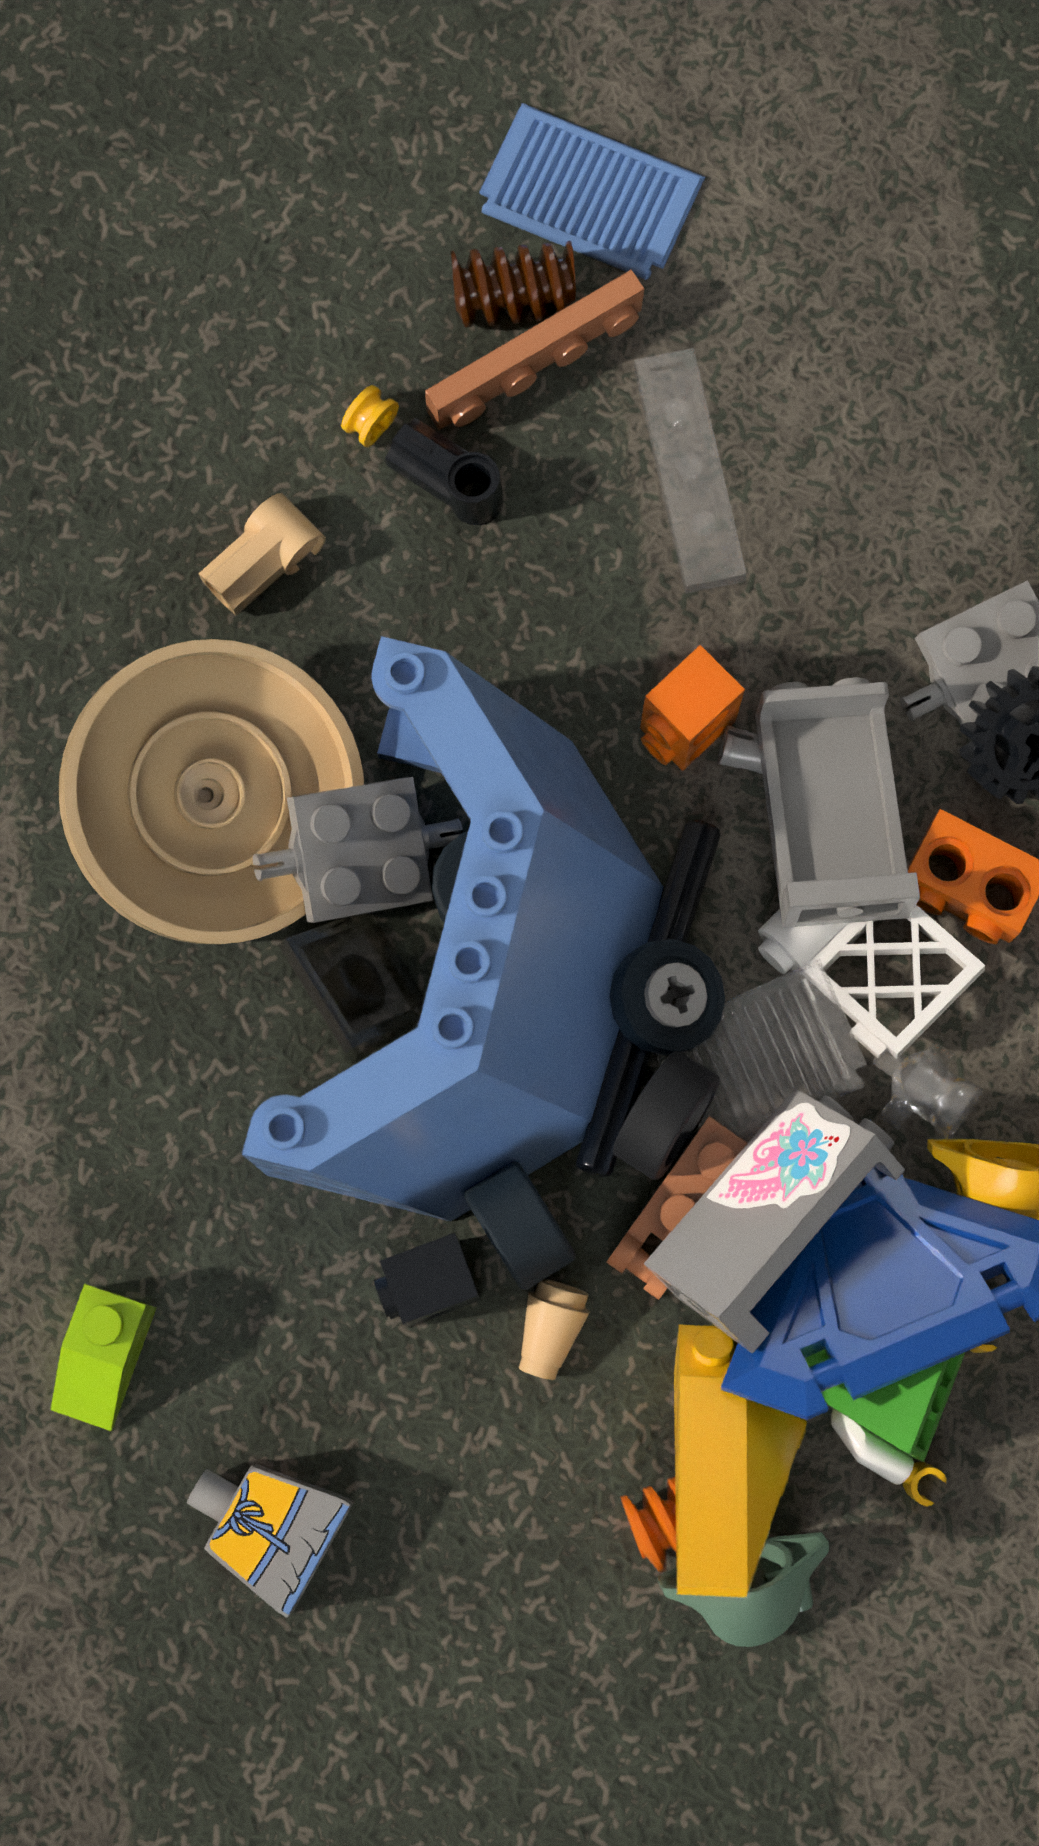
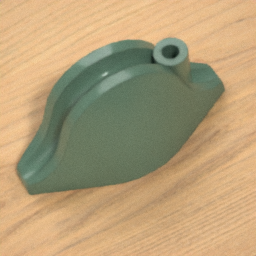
M822 1532L768 1537L747 1597L677 1594V1567L657 1577L663 1594L667 1598L690 1606L699 1612L714 1634L724 1642L742 1647L759 1646L779 1637L792 1625L799 1612L809 1610L813 1606L809 1578L828 1554L829 1542Z

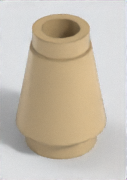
M548 1279L540 1281L535 1292H528L521 1351L522 1358L519 1365L520 1370L543 1379L556 1380L559 1368L562 1367L590 1313L585 1308L588 1293L573 1286Z

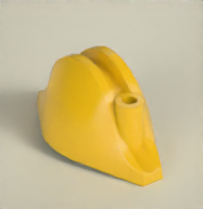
M927 1139L928 1151L952 1172L958 1195L1039 1220V1144L978 1139Z

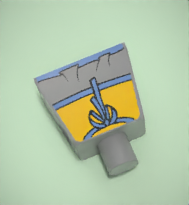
M255 1464L251 1465L239 1487L206 1469L192 1490L187 1504L218 1522L204 1549L273 1609L288 1618L295 1610L355 1501L338 1493Z

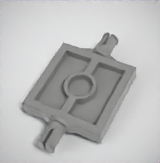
M1028 580L919 633L915 637L929 665L931 684L900 698L903 709L926 700L906 712L909 720L914 721L916 718L943 705L944 709L952 714L960 725L967 722H975L977 714L968 705L971 700L980 701L985 704L990 698L986 689V684L989 681L1003 688L1007 686L1009 670L1015 669L1027 678L1032 666L1039 667V601Z
M413 777L287 797L292 827L288 844L289 849L254 854L253 865L261 866L278 862L276 866L254 869V873L258 881L293 874L302 890L307 922L311 923L433 901L427 866L429 849L446 847L460 835L440 836L441 833L463 830L460 820L457 818L425 825L424 820L419 814Z

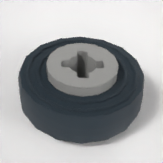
M674 939L645 943L629 953L613 975L609 994L612 1015L622 1034L640 1049L660 1055H669L674 1051H691L709 1039L721 1021L725 1003L722 977L711 958L695 945ZM677 998L675 1005L672 1006V1000Z

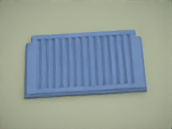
M522 103L479 194L488 197V201L482 207L483 214L564 247L567 241H571L574 251L625 272L632 269L637 277L647 280L651 275L650 268L652 265L664 268L705 177Z

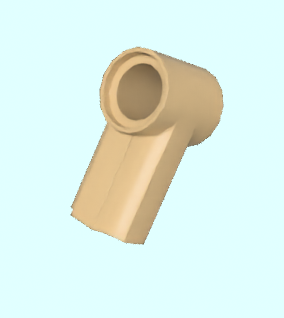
M277 493L265 500L251 514L244 526V533L199 573V576L216 598L237 616L283 573L287 575L296 573L299 570L296 564L310 552L316 555L322 549L326 537L283 493Z

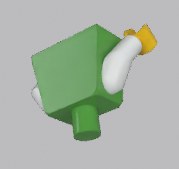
M983 1344L969 1351L974 1353L992 1352L997 1347ZM825 1349L805 1358L809 1367L829 1359ZM965 1352L855 1400L852 1399L843 1383L821 1392L826 1404L833 1407L831 1425L855 1460L895 1485L903 1483L906 1493L913 1500L924 1506H931L934 1503L919 1494L917 1487L919 1480L927 1474H932L941 1481L947 1482L946 1476L941 1470L924 1461ZM912 1457L923 1462L914 1463Z

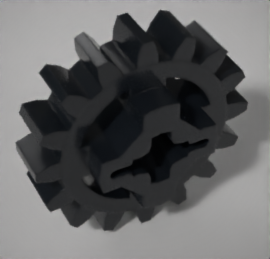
M1032 666L1027 678L1015 669L1009 670L1007 686L1003 688L989 681L986 684V689L990 698L985 704L980 701L971 700L968 705L977 714L975 722H967L960 725V731L972 740V742L959 749L960 755L971 763L967 770L968 774L994 797L1001 799L1006 795L1016 804H1023L1028 791L1039 800V667Z

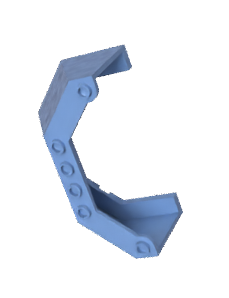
M381 636L372 668V683L376 695L389 707L377 752L378 758L442 773L471 820L419 1024L416 1029L301 1097L278 1095L264 1101L252 1116L242 1155L270 1177L452 1222L471 1210L464 1197L465 1192L514 1161L519 1162L526 1174L529 1175L583 1142L588 1124L592 1120L607 1065L619 1031V1027L612 1015L609 997L613 975L629 953L648 942L658 911L663 886L570 739L446 651Z

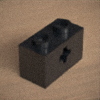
M456 1233L381 1260L380 1263L385 1276L374 1280L386 1316L390 1317V1319L400 1316L402 1324L408 1328L481 1301Z

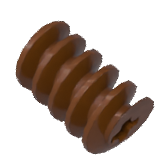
M571 241L566 242L562 258L559 260L551 243H543L536 262H534L527 246L519 245L514 263L512 264L509 263L503 248L495 247L489 266L485 265L478 249L470 250L465 268L461 267L455 252L451 251L455 307L465 328L473 326L477 309H482L488 325L493 326L497 324L501 307H506L512 323L516 324L521 321L525 305H530L536 321L540 322L544 321L548 303H554L557 312H560L570 306L572 301H576L575 266Z

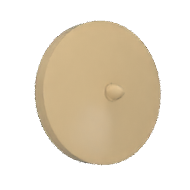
M219 639L192 640L172 644L138 658L113 675L87 702L71 730L62 757L59 774L60 815L71 853L81 872L105 902L122 916L150 932L177 941L195 944L240 943L277 932L296 922L306 914L302 890L293 874L258 881L254 873V869L278 865V862L261 866L253 865L254 854L289 849L288 844L292 827L287 797L363 785L364 775L354 736L343 714L326 691L305 671L289 660L251 644Z

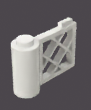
M917 905L910 917L906 918L911 922L912 942L874 943L873 923L875 921L782 928L780 909L758 930L759 936L763 940L758 950L767 962L782 974H786L790 969L796 973L803 974L857 1023L850 1030V1034L878 1059L888 1051L897 1060L985 971L984 963ZM919 930L933 942H919ZM866 931L867 943L853 944ZM912 954L913 985L875 986L874 955ZM920 954H947L963 970L948 985H921ZM840 956H867L868 987H840L825 971ZM914 997L915 1019L897 1037L876 1019V998ZM921 997H936L922 1011ZM868 998L869 1012L855 999Z

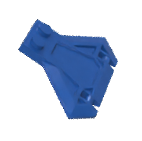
M873 1167L750 1311L770 1334L753 1354L740 1344H737L722 1382L721 1390L809 1420L828 1412V1406L821 1393L825 1390L843 1383L852 1399H858L1010 1333V1328L1003 1314L1021 1306L1024 1307L1034 1322L1038 1321L1039 1220L904 1178L902 1174L897 1180H894ZM1003 1273L1007 1283L990 1290L985 1281ZM825 1349L829 1359L809 1367L805 1358Z

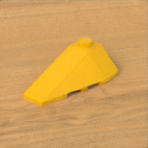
M679 1324L674 1368L677 1594L747 1597L770 1533V1526L780 1497H783L795 1455L797 1450L800 1449L804 1438L807 1420L721 1390L722 1382L738 1343L715 1326Z

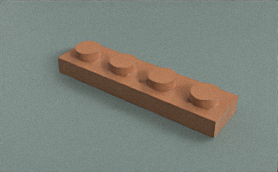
M632 269L425 390L426 411L439 430L452 422L456 427H462L471 423L485 411L486 406L484 403L505 392L507 397H513L522 393L536 381V373L554 362H556L558 367L569 365L586 352L589 341L605 332L609 337H615L632 327L638 320V313L642 309L644 287Z

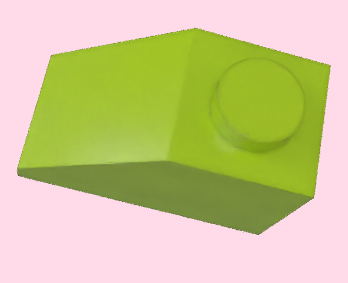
M84 1284L61 1346L50 1410L112 1431L157 1307L96 1286Z

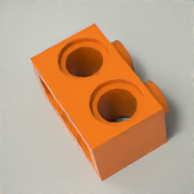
M699 645L645 696L640 729L645 735L641 738V742L648 752L661 764L667 765L672 760L684 771L724 733L727 725L732 726L735 723L745 689Z
M939 809L931 821L907 867L908 873L917 872L920 892L917 906L923 911L934 915H941L943 909L966 921L963 926L966 932L990 944H997L1000 939L1010 943L1017 937L1039 897V859L942 809ZM944 855L952 859L958 869V878L953 881L938 879L930 870L929 857ZM1001 884L1008 888L1014 899L1013 909L1003 911L993 907L986 897V885Z

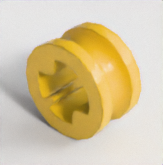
M375 385L366 387L353 400L341 423V427L345 432L349 434L358 432L359 442L365 447L372 446L394 421L399 409V404L391 398L385 401L382 400L381 390Z

